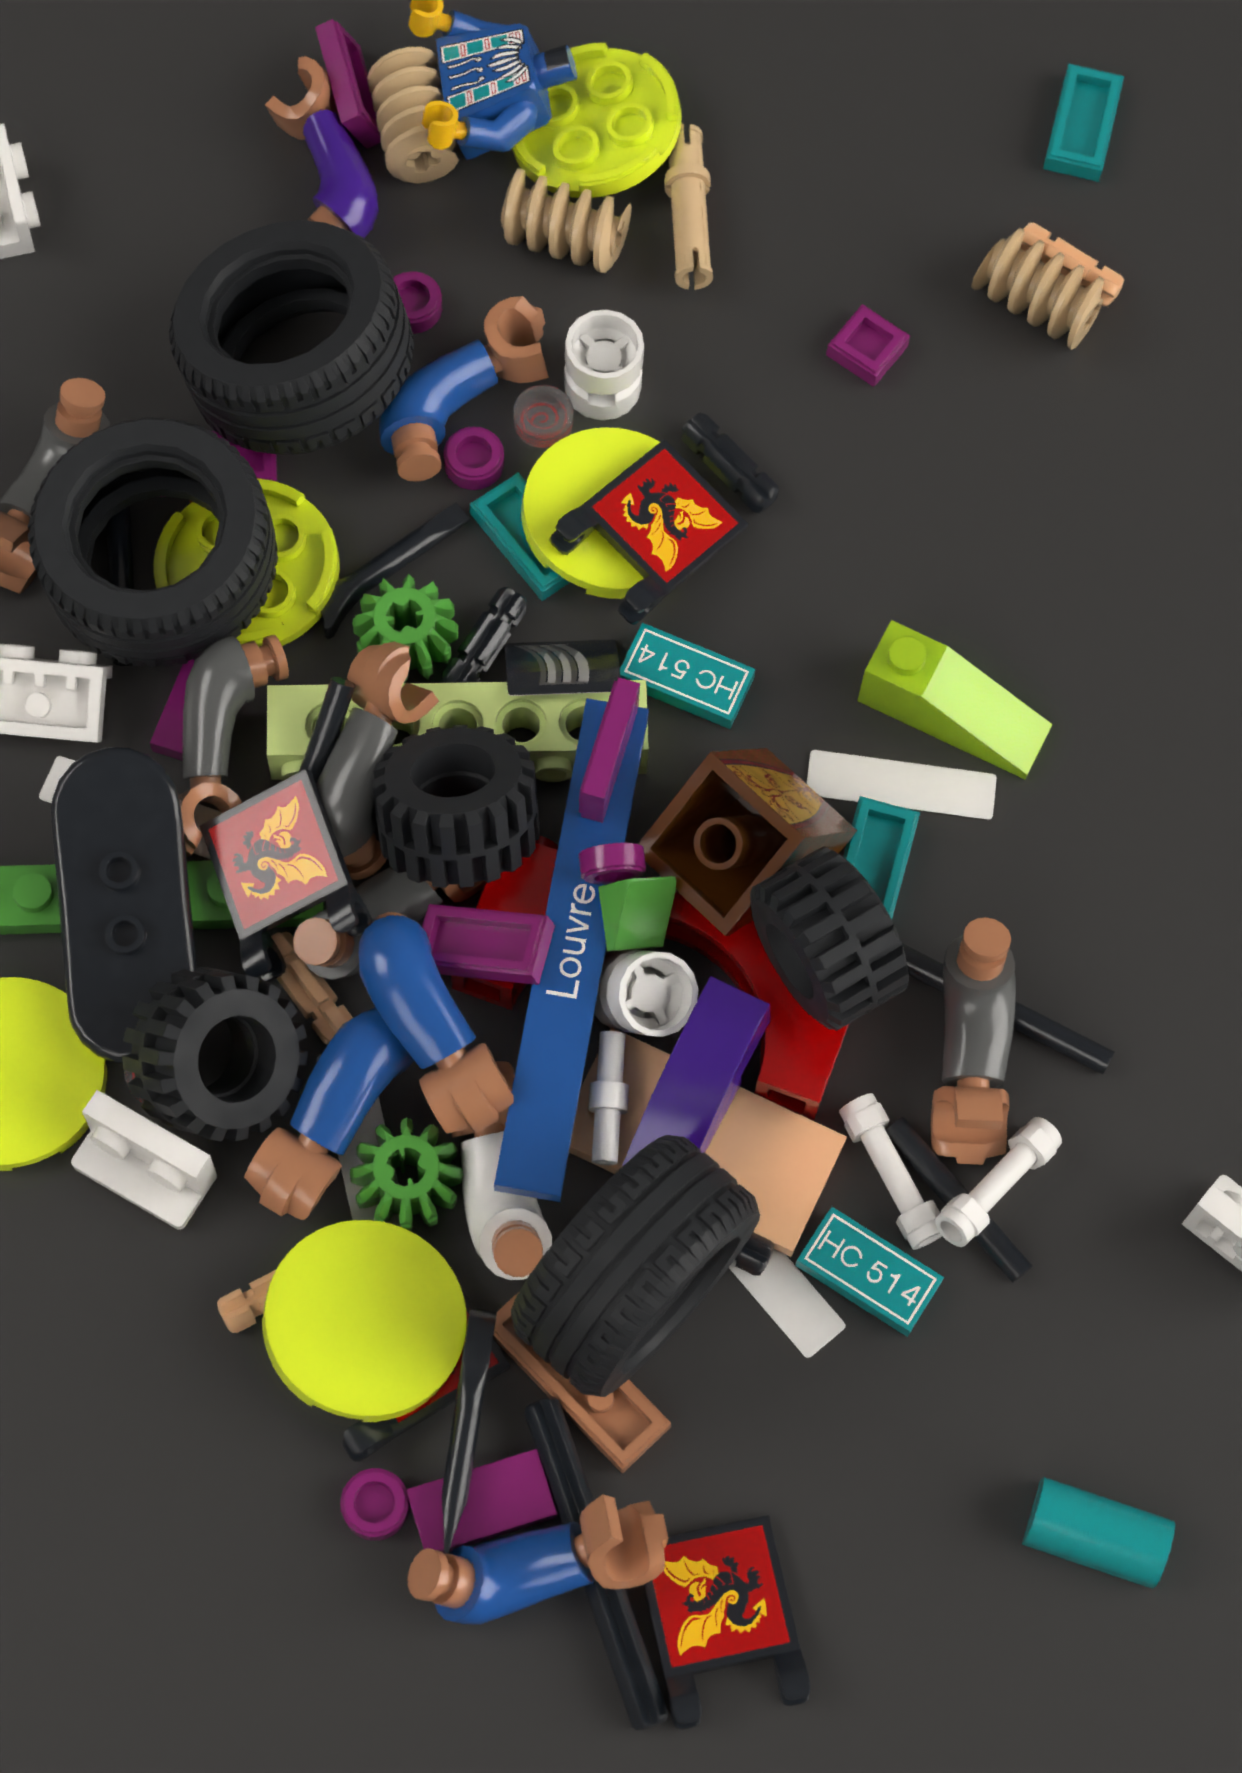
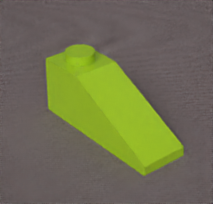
M893 620L890 621L864 671L857 700L868 707L1023 779H1026L1052 726L1049 721L950 647Z

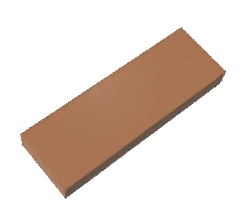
M517 1293L497 1311L494 1340L548 1397H556L560 1401L563 1413L623 1474L671 1428V1422L630 1380H627L606 1397L584 1395L569 1382L570 1378L565 1379L551 1367V1363H547L533 1351V1346H528L515 1334L511 1318V1308L518 1295Z

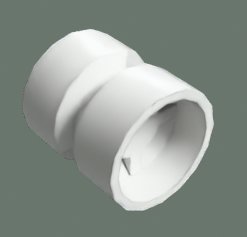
M607 309L591 311L579 317L568 330L565 340V393L572 407L585 417L597 420L616 419L628 413L638 401L642 384L644 342L642 332L632 319L623 313Z
M621 950L608 953L604 958L594 1014L602 1024L621 1032L659 1037L678 1032L685 1026L698 1001L699 989L695 975L684 960L672 953L644 950Z

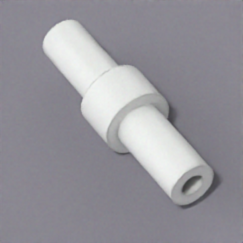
M618 1031L600 1032L597 1081L591 1082L589 1089L588 1110L595 1113L591 1162L599 1165L618 1164L621 1114L628 1112L629 1085L623 1083L626 1034Z

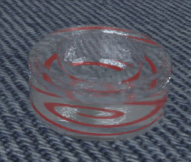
M536 385L526 389L518 396L514 404L513 422L515 431L525 443L539 448L551 447L571 433L573 427V405L570 398L565 392L551 385Z

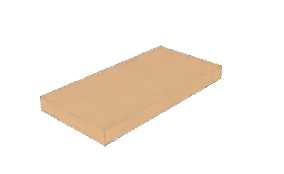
M611 1027V1029H610V1031H618V1032H621V1031H619V1030H617V1029H615V1028H612V1027ZM627 1034L625 1038L623 1083L629 1085L628 1112L621 1114L618 1164H595L614 1174L622 1167L639 1123L670 1057V1054ZM598 1054L581 1086L569 1153L592 1163L595 1113L588 1110L590 1083L597 1081ZM740 1087L705 1153L719 1164V1168H724L737 1180V1185H742L755 1196L760 1218L753 1232L771 1240L775 1250L792 1257L842 1151L847 1136Z

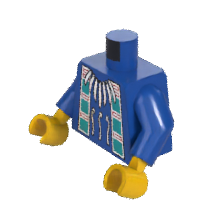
M411 0L410 8L412 11L408 24L412 33L418 37H429L436 30H440L443 36L436 39L444 101L436 100L429 102L425 106L421 122L424 128L429 129L427 140L434 149H447L451 146L453 139H455L466 160L475 158L490 150L507 152L529 132L548 124L552 115L547 88L578 78L574 58L568 45L540 53L525 25H504L483 21L455 10L445 14L442 13L444 7L443 0Z

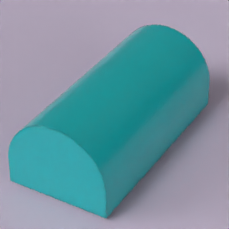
M1042 1477L1022 1545L1153 1589L1160 1581L1170 1554L1175 1533V1521Z

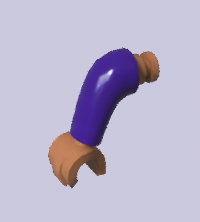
M307 56L299 57L298 75L308 90L303 100L296 105L288 106L273 95L265 106L278 127L292 137L306 140L315 161L321 182L318 193L312 200L318 209L308 220L325 222L365 238L372 230L379 212L376 187L357 147L341 123L328 73L315 60Z

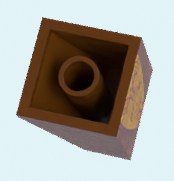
M767 748L710 751L638 844L644 847L645 862L661 877L675 876L676 891L723 935L729 936L753 921L750 891L753 886L821 847H828L840 853L857 830Z

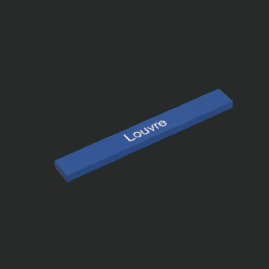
M586 698L545 914L554 923L555 928L539 985L532 984L512 1087L514 1103L508 1108L494 1182V1191L555 1202H560L607 947L598 889L599 886L607 884H592L581 878L579 853L593 846L626 843L649 716L648 708L638 707L603 823L581 817L579 812L580 788L607 705L606 701Z

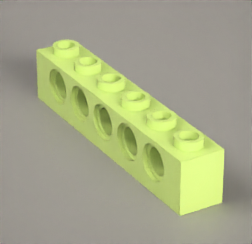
M630 680L640 683L638 707L647 708L646 680ZM507 682L410 683L433 691L439 702L416 722L403 724L393 721L391 725L395 729L406 731L410 735H422L426 733V729L440 727L441 729L453 728V725H467L468 728L473 729L480 726L492 728L496 735L507 734L515 728H528L536 736L526 742L515 741L516 745H524L530 753V761H534L537 779L545 782H560L572 777L578 740L570 736L569 732L577 727H581L586 698L608 702L611 692L510 696L508 694ZM267 685V760L271 780L284 781L299 772L329 685ZM351 699V701H350V704H349V707H348V710H347V713H346V716H345V718H344V721H343V724H342V727H341V730H340V731H342V729H343V727H344V725H345V723H346V721H347V719H348V717H349V715H350V713H351V711H352V708H355V707H356V708L362 709V708L359 707L357 704H355V703L352 701V699ZM648 722L638 774H646L649 752ZM402 743L393 744V746H402Z

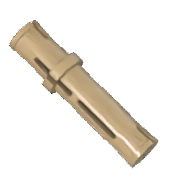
M681 124L676 144L668 156L669 170L665 174L664 184L665 192L671 198L676 262L675 282L679 287L689 290V272H693L694 290L708 286L713 280L706 208V194H708L709 186H711L710 173L703 167V135L701 129L693 124H689V142L685 143L684 124Z

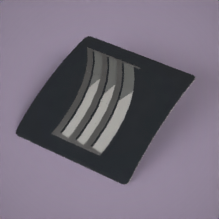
M613 639L505 644L507 688L510 696L611 692L614 681H617L618 677L621 678L617 646Z

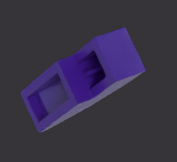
M710 976L660 1076L622 1166L648 1144L664 1135L686 1137L701 1150V1153L706 1152L741 1086V1075L771 1020L770 1004Z

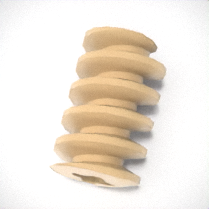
M406 47L384 55L371 67L367 76L369 91L372 93L373 109L376 112L377 127L381 133V145L385 152L386 168L393 177L403 182L416 184L431 182L445 176L455 168L459 161L456 154L451 152L456 146L455 139H453L451 146L447 149H434L427 140L429 129L424 128L421 124L425 106L431 101H444L443 91L441 90V76L437 71V56L432 50L423 47Z
M518 168L511 179L501 213L502 228H504L507 244L518 246L526 237L527 246L533 252H541L549 244V253L552 258L562 259L571 249V259L575 265L584 266L593 256L595 270L606 273L611 269L624 246L631 217V203L625 208L620 217L614 215V197L606 196L598 210L592 209V190L584 189L576 203L570 202L569 183L562 182L554 196L547 195L546 176L540 175L533 187L528 189L525 188V170Z
M1019 228L1007 239H1000L992 247L979 266L971 286L974 290H980L989 283L987 296L993 302H1000L1009 295L1007 308L1014 315L1020 314L1029 307L1027 321L1034 327L1040 326L1049 319L1047 333L1053 339L1060 338L1069 331L1067 346L1072 350L1084 339L1100 312L1103 299L1100 297L1104 279L1098 277L1088 287L1084 288L1081 286L1084 272L1082 265L1079 264L1066 276L1061 274L1064 254L1059 252L1046 264L1043 263L1041 257L1045 243L1039 240L1027 251L1022 250L1021 245L1025 231Z

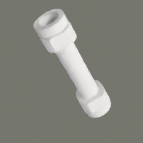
M873 1093L865 1094L847 1103L839 1110L845 1123L844 1127L853 1143L863 1142L901 1215L898 1217L896 1224L904 1239L908 1240L913 1250H916L941 1238L942 1235L935 1224V1219L940 1212L933 1200L924 1202L885 1130L890 1120L881 1103L877 1102Z
M1033 1117L1024 1127L1020 1128L1008 1140L1010 1151L969 1194L962 1193L952 1198L941 1210V1213L935 1219V1224L940 1234L948 1242L958 1247L966 1246L973 1237L978 1236L990 1223L987 1213L1029 1169L1035 1170L1045 1165L1054 1156L1062 1144V1138L1058 1130L1049 1121L1041 1117Z

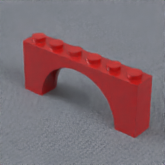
M540 836L538 840H535L536 849L530 857L522 858V865L513 872L503 871L500 873V879L486 883L476 909L545 915L558 845L550 839ZM675 891L665 938L679 942L706 956L721 968L739 990L770 1004L771 1020L759 1041L760 1071L754 1094L814 1121L850 1023L839 1030H830L801 1007L773 967L760 941L754 921H751L733 934L725 936L679 892ZM451 976L452 989L509 1010L513 1009L519 995L527 985L525 983Z

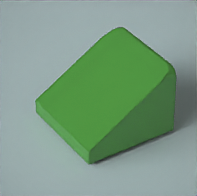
M675 876L633 878L598 887L607 952L663 947L676 891Z

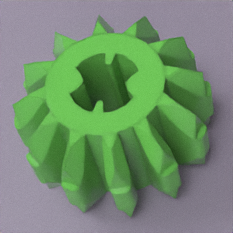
M408 573L402 582L403 587L395 589L390 582L383 578L379 584L380 596L364 593L360 600L363 613L355 615V618H353V633L360 637L356 642L357 652L359 653L369 645H382L394 641L408 645L411 658L409 670L417 669L422 676L429 679L433 673L432 661L448 664L451 658V647L449 644L455 643L458 640V624L451 620L455 616L454 605L450 598L438 599V587L433 581L417 590L415 589L414 578Z
M407 1117L401 1121V1135L393 1137L388 1127L380 1124L375 1128V1136L380 1147L371 1143L360 1142L356 1148L357 1156L365 1163L350 1169L351 1183L364 1186L355 1196L356 1204L360 1209L370 1208L378 1204L374 1214V1221L388 1223L393 1214L399 1215V1226L411 1231L413 1227L412 1215L420 1214L424 1223L429 1227H433L438 1223L437 1211L433 1204L453 1209L457 1203L456 1194L449 1188L450 1186L462 1183L463 1169L449 1164L457 1156V1147L453 1142L435 1146L439 1136V1129L434 1124L427 1126L420 1137L414 1136L413 1121ZM405 1165L417 1167L418 1183L413 1184L412 1179L408 1178V1186L396 1184L394 1169L400 1167L402 1173H405Z

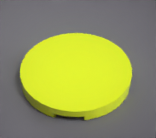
M606 43L576 46L570 48L574 58L578 78L547 88L552 118L547 125L529 132L512 150L520 168L525 170V174L533 182H536L540 175L547 177L548 191L555 193L561 183L566 182L569 183L570 197L579 198L584 189L592 190V198L603 197L637 185L648 178L664 163L673 150L679 136L682 120L681 106L672 77L665 67L648 53L640 55L627 50L607 48Z
M593 428L562 438L540 456L531 469L522 498L521 520L526 540L535 557L545 569L550 567L567 581L587 589L586 594L609 599H624L627 591L644 579L596 529L568 555L561 554L550 543L549 539L556 531L555 527L558 521L564 515L583 505L660 443L659 441L628 429Z
M257 479L262 487L275 529L278 561L275 566V579L272 580L273 586L271 591L267 593L268 598L265 605L260 607L261 611L255 618H251V624L247 629H242L241 634L236 639L240 644L255 641L259 647L263 645L264 637L275 635L281 645L284 646L306 633L321 618L320 612L330 599L336 582L339 579L340 558L332 528H330L322 513L305 499L303 493L283 483ZM192 502L180 513L175 512L168 520L159 537L154 556V578L157 588L176 584L199 569L215 545L220 523L211 511Z
M2 977L0 978V1171H12V1168L37 1163L59 1151L62 1154L83 1136L89 1126L82 1111L96 1090L105 1094L107 1066L106 1060L98 1057L83 1045L73 1030L69 1019L67 994L47 983L29 978Z
M351 1220L332 1224L313 1232L296 1244L281 1261L272 1277L264 1303L262 1318L264 1343L269 1359L280 1379L289 1390L310 1407L315 1405L324 1411L338 1416L362 1419V1422H378L400 1417L417 1409L432 1398L449 1378L460 1358L467 1327L466 1305L460 1284L442 1255L427 1241L413 1232L394 1224L374 1220Z

